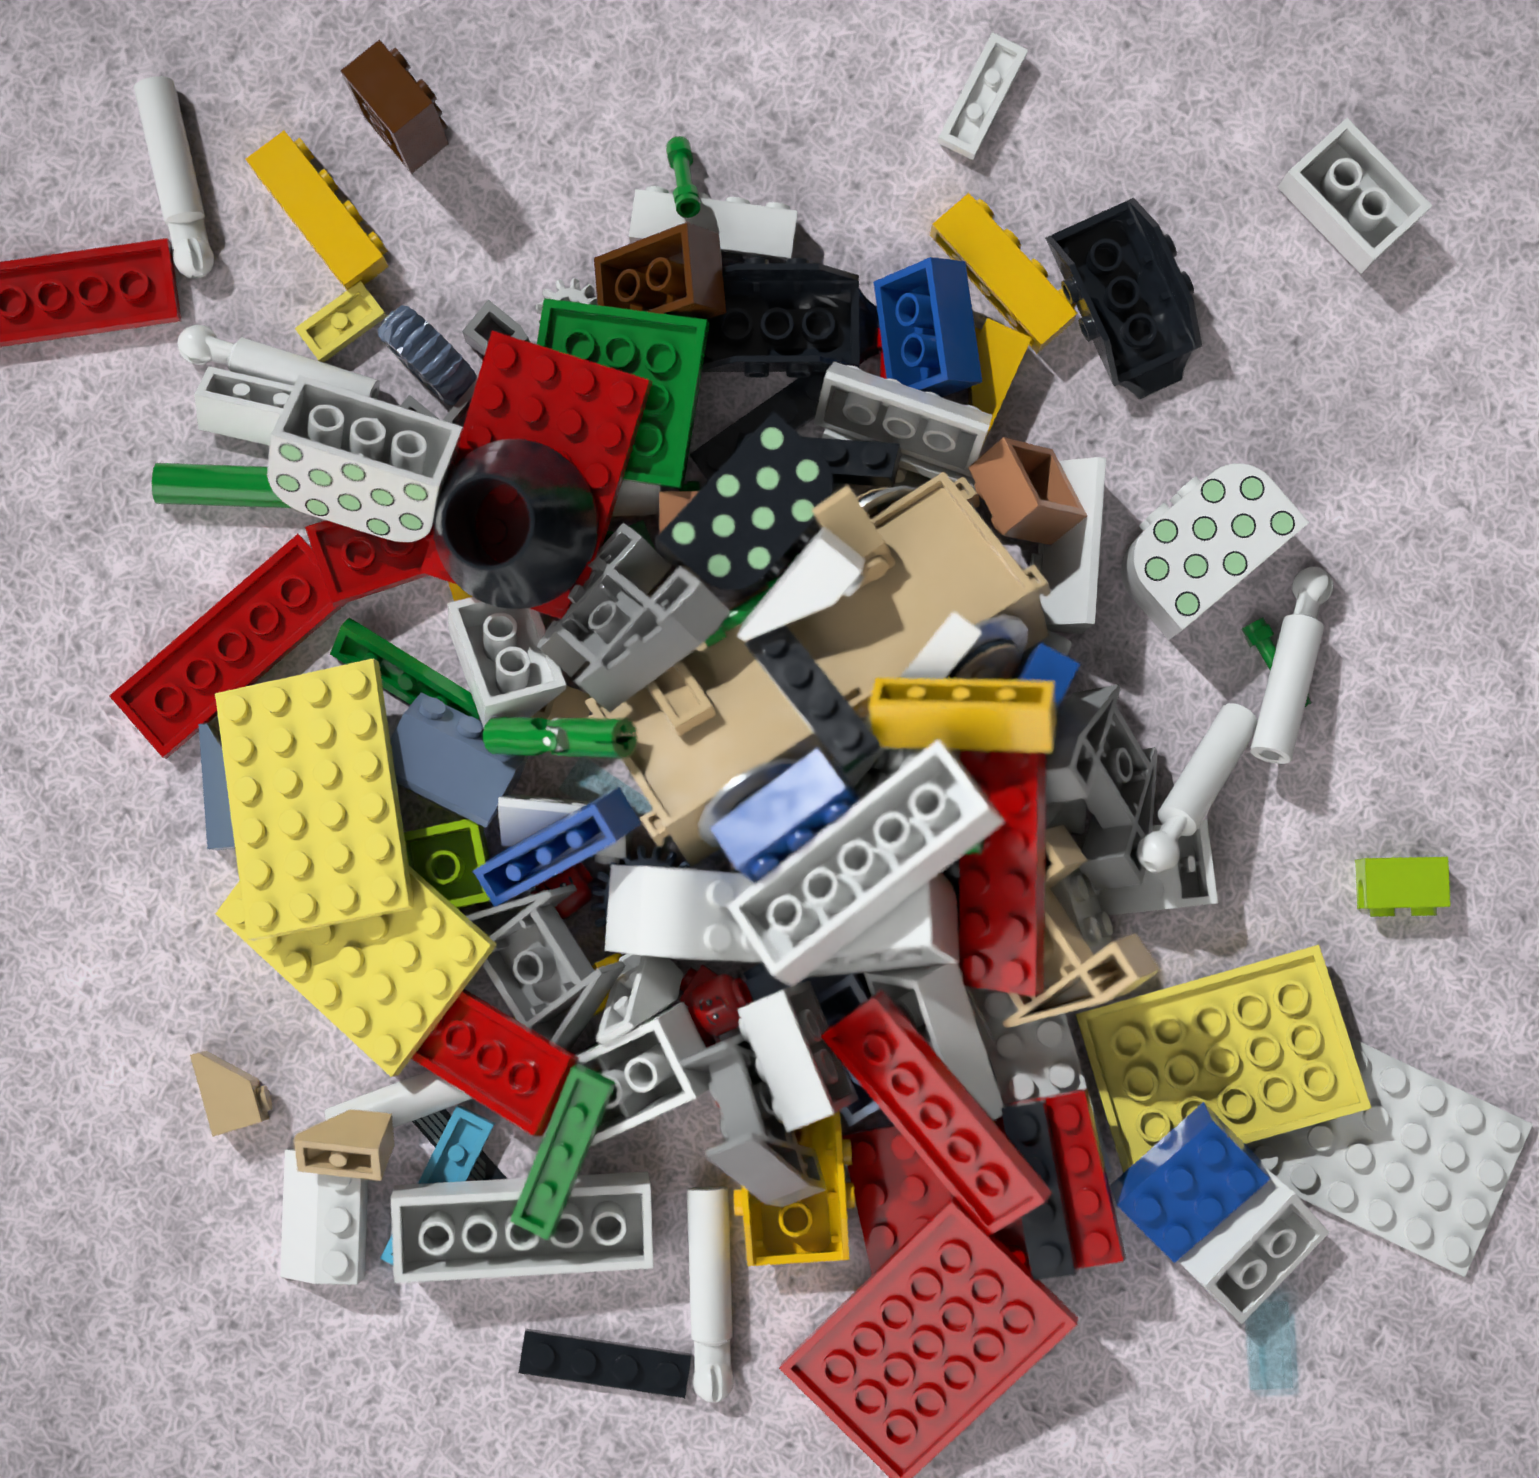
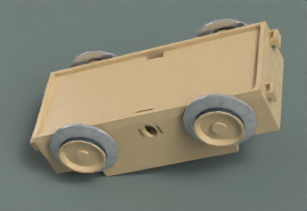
M942 472L919 488L905 485L892 488L883 487L870 490L858 496V501L886 542L896 564L889 568L881 578L870 581L862 588L858 587L850 597L842 594L833 605L785 625L859 717L864 721L870 714L869 702L875 678H899L953 612H956L983 633L944 679L1010 680L1021 664L1022 653L1049 636L1039 595L1043 594L1047 597L1051 591L1048 581L1035 565L1024 571L975 511L974 508L980 505L979 497L966 478L963 476L953 483L948 475ZM766 585V586L762 587L761 589H759L758 591H756V592L753 593L752 595L748 596L747 598H745L744 600H742L741 602H739L738 604L734 605L733 607H731V608L728 609V610L730 611L731 609L735 608L736 606L742 604L743 602L747 601L748 599H750V598L754 597L755 595L759 594L760 592L766 590V589L768 588V586ZM742 624L726 632L727 638L711 647H708L703 642L699 647L681 659L712 704L716 715L679 737L646 686L610 713L593 697L585 701L592 712V715L587 718L629 719L635 725L637 733L628 735H637L636 749L628 758L621 759L654 809L640 819L658 846L663 845V838L670 834L691 867L722 847L710 830L713 825L816 748L829 761L833 759L751 655L745 644L751 639L743 641L738 637Z

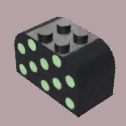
M773 412L656 537V551L676 570L681 566L697 578L720 602H736L747 598L755 593L766 581L770 582L783 575L789 568L788 564L792 561L789 556L795 550L801 554L821 528L817 526L818 522L812 509L832 495L833 478L827 461L777 413Z

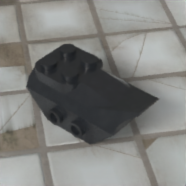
M1131 198L1046 237L1045 239L1064 278L1061 281L1064 295L1070 304H1076L1082 317L1078 320L1081 332L1088 342L1093 341L1113 386H1123L1138 399H1142L1181 381L1186 362L1191 353L1202 347L1195 303L1192 297L1194 287L1189 275L1185 271L1181 272L1174 257L1177 256V251L1172 238L1168 234H1163L1159 224L1137 200Z
M749 258L744 260V263L722 267L726 313L707 320L710 324L702 372H744V375L749 378L768 377L769 372H786L787 377L805 378L811 376V372H827L833 362L860 368V365L865 360L879 354V349L877 348V306L870 302L859 288V275L820 263H810V260L806 258H790L785 263H769V260L764 258Z

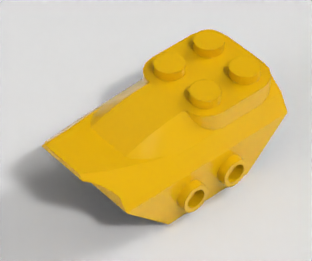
M840 1110L794 1129L798 1145L815 1149L827 1190L784 1207L764 1204L742 1185V1189L734 1190L735 1216L743 1215L747 1266L849 1260L847 1209L855 1208L853 1182L845 1183L844 1165H852L850 1139H842Z

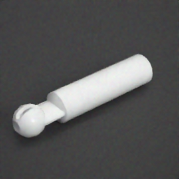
M164 76L149 77L137 82L134 85V91L164 222L168 225L174 249L173 261L178 271L186 277L201 278L212 270L214 253L209 246L203 221L205 213L174 80Z
M195 324L186 327L178 338L180 354L191 364L203 365L214 361L228 366L229 371L293 386L298 376L301 375L377 399L379 395L380 381L243 337L233 344L218 339L213 330L205 325Z
M1320 567L1304 568L1299 571L1292 583V592L1297 599L1294 613L1285 616L1283 619L1250 750L1253 756L1263 761L1286 764L1292 760L1324 630V625L1317 618L1320 606L1330 598L1333 592V581L1330 575Z
M1228 703L1223 705L1158 811V818L1163 824L1160 831L1148 834L1139 842L1137 855L1139 862L1145 869L1153 873H1162L1168 871L1178 862L1180 850L1177 840L1180 835L1190 836L1196 832L1255 733L1258 720L1246 707L1235 703Z
M426 1071L325 1109V1119L328 1120L350 1109L391 1113L393 1128L473 1098L433 1072Z
M728 1187L687 1188L691 1339L694 1340L695 1353L693 1386L694 1391L707 1402H720L730 1394L734 1384V1376L731 1370L730 1339L733 1338Z

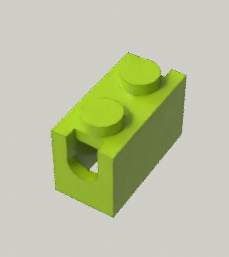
M1448 857L1355 859L1357 909H1369L1370 917L1395 916V908H1411V916H1437V907H1450Z

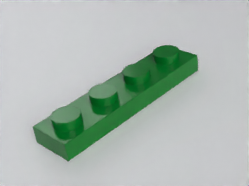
M350 617L341 625L330 652L331 656L344 664L375 659L379 662L382 687L411 705L422 692L481 722L472 694Z
M580 1064L572 1067L510 1219L512 1223L547 1241L554 1236L615 1087V1081Z

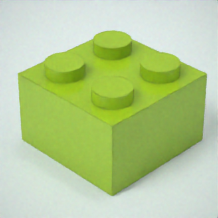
M465 819L404 832L408 865L457 909L491 902L473 870L490 860L483 826Z

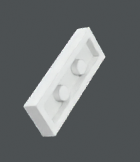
M993 32L991 33L938 137L937 143L974 160L1027 56L1028 49Z

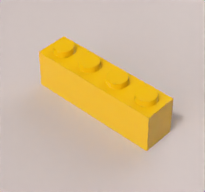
M283 130L245 160L347 291L359 281L364 285L389 267L383 256L388 252L387 248L374 231L366 235L359 223L364 219L349 200L342 204L334 192L339 187L325 169H322L320 172L315 170L309 162L315 157L302 139L299 137L293 142L286 131Z
M967 193L932 224L929 235L951 260L966 262L968 279L1016 331L1032 338L1029 346L1038 354L1073 323L1078 314L1074 309L1076 304H1070L1063 290H1057L1047 279L1049 275L1039 261L1036 259L1030 261L1020 250L1022 246L1015 234L1009 229L1003 231L993 220L995 216L991 208L982 199L976 201L970 193Z
M875 678L869 702L872 733L879 740L881 747L927 749L939 740L948 749L1025 751L1029 753L1052 752L1056 729L1054 681Z

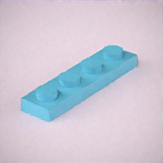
M457 1105L418 1184L467 1181L495 1123ZM391 1235L380 1259L393 1265V1240Z

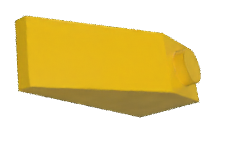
M989 318L986 319L982 330L975 327L983 383L968 388V404L992 415L985 440L1032 339Z

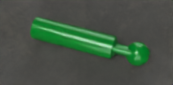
M156 463L153 467L151 484L152 495L156 504L292 508L284 503L272 490L268 482V466Z

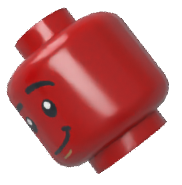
M578 862L533 886L534 889L530 894L532 896L574 884L577 890L555 906L561 919L565 920L591 900L592 893L588 884L594 879L583 864Z
M720 974L697 985L691 993L692 1005L688 1006V1012L697 1029L704 1028L712 1036H721L739 1027V1019L741 1017L737 1009L752 1004L754 1001L748 986L741 978L735 979L729 974Z

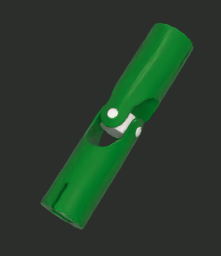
M494 717L488 720L484 727L483 742L488 752L493 755L538 756L551 751V755L628 758L633 754L637 745V735L628 734H634L637 731L632 721L622 718H555L549 720L535 717Z

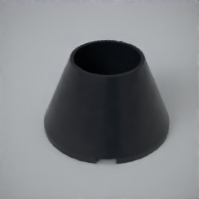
M523 439L499 440L478 447L463 457L452 468L437 504L433 523V535L436 550L445 570L466 593L481 602L506 609L532 608L551 602L567 592L575 584L587 563L591 561L598 537V511L594 495L586 478L574 463L570 462L563 455L547 445ZM508 483L520 493L527 505L530 516V529L527 540L519 553L511 560L501 564L491 558L482 548L476 533V516L479 506L486 495L496 487Z

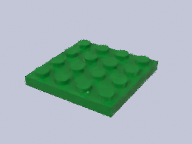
M544 298L537 345L653 381L623 481L683 489L710 323L704 319Z

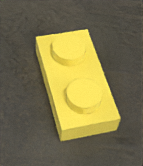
M359 281L298 325L295 330L318 361L324 363L387 316L364 284Z

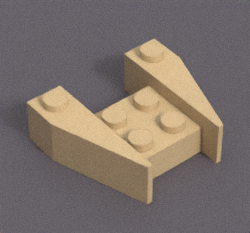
M1064 825L1045 829L1044 993L1038 996H1029L1007 992L1019 1011L1002 1022L1005 1028L1110 1001L1129 993L1161 970L1137 933L1115 940L1096 955L1093 954L1051 891L1053 886L1088 861Z

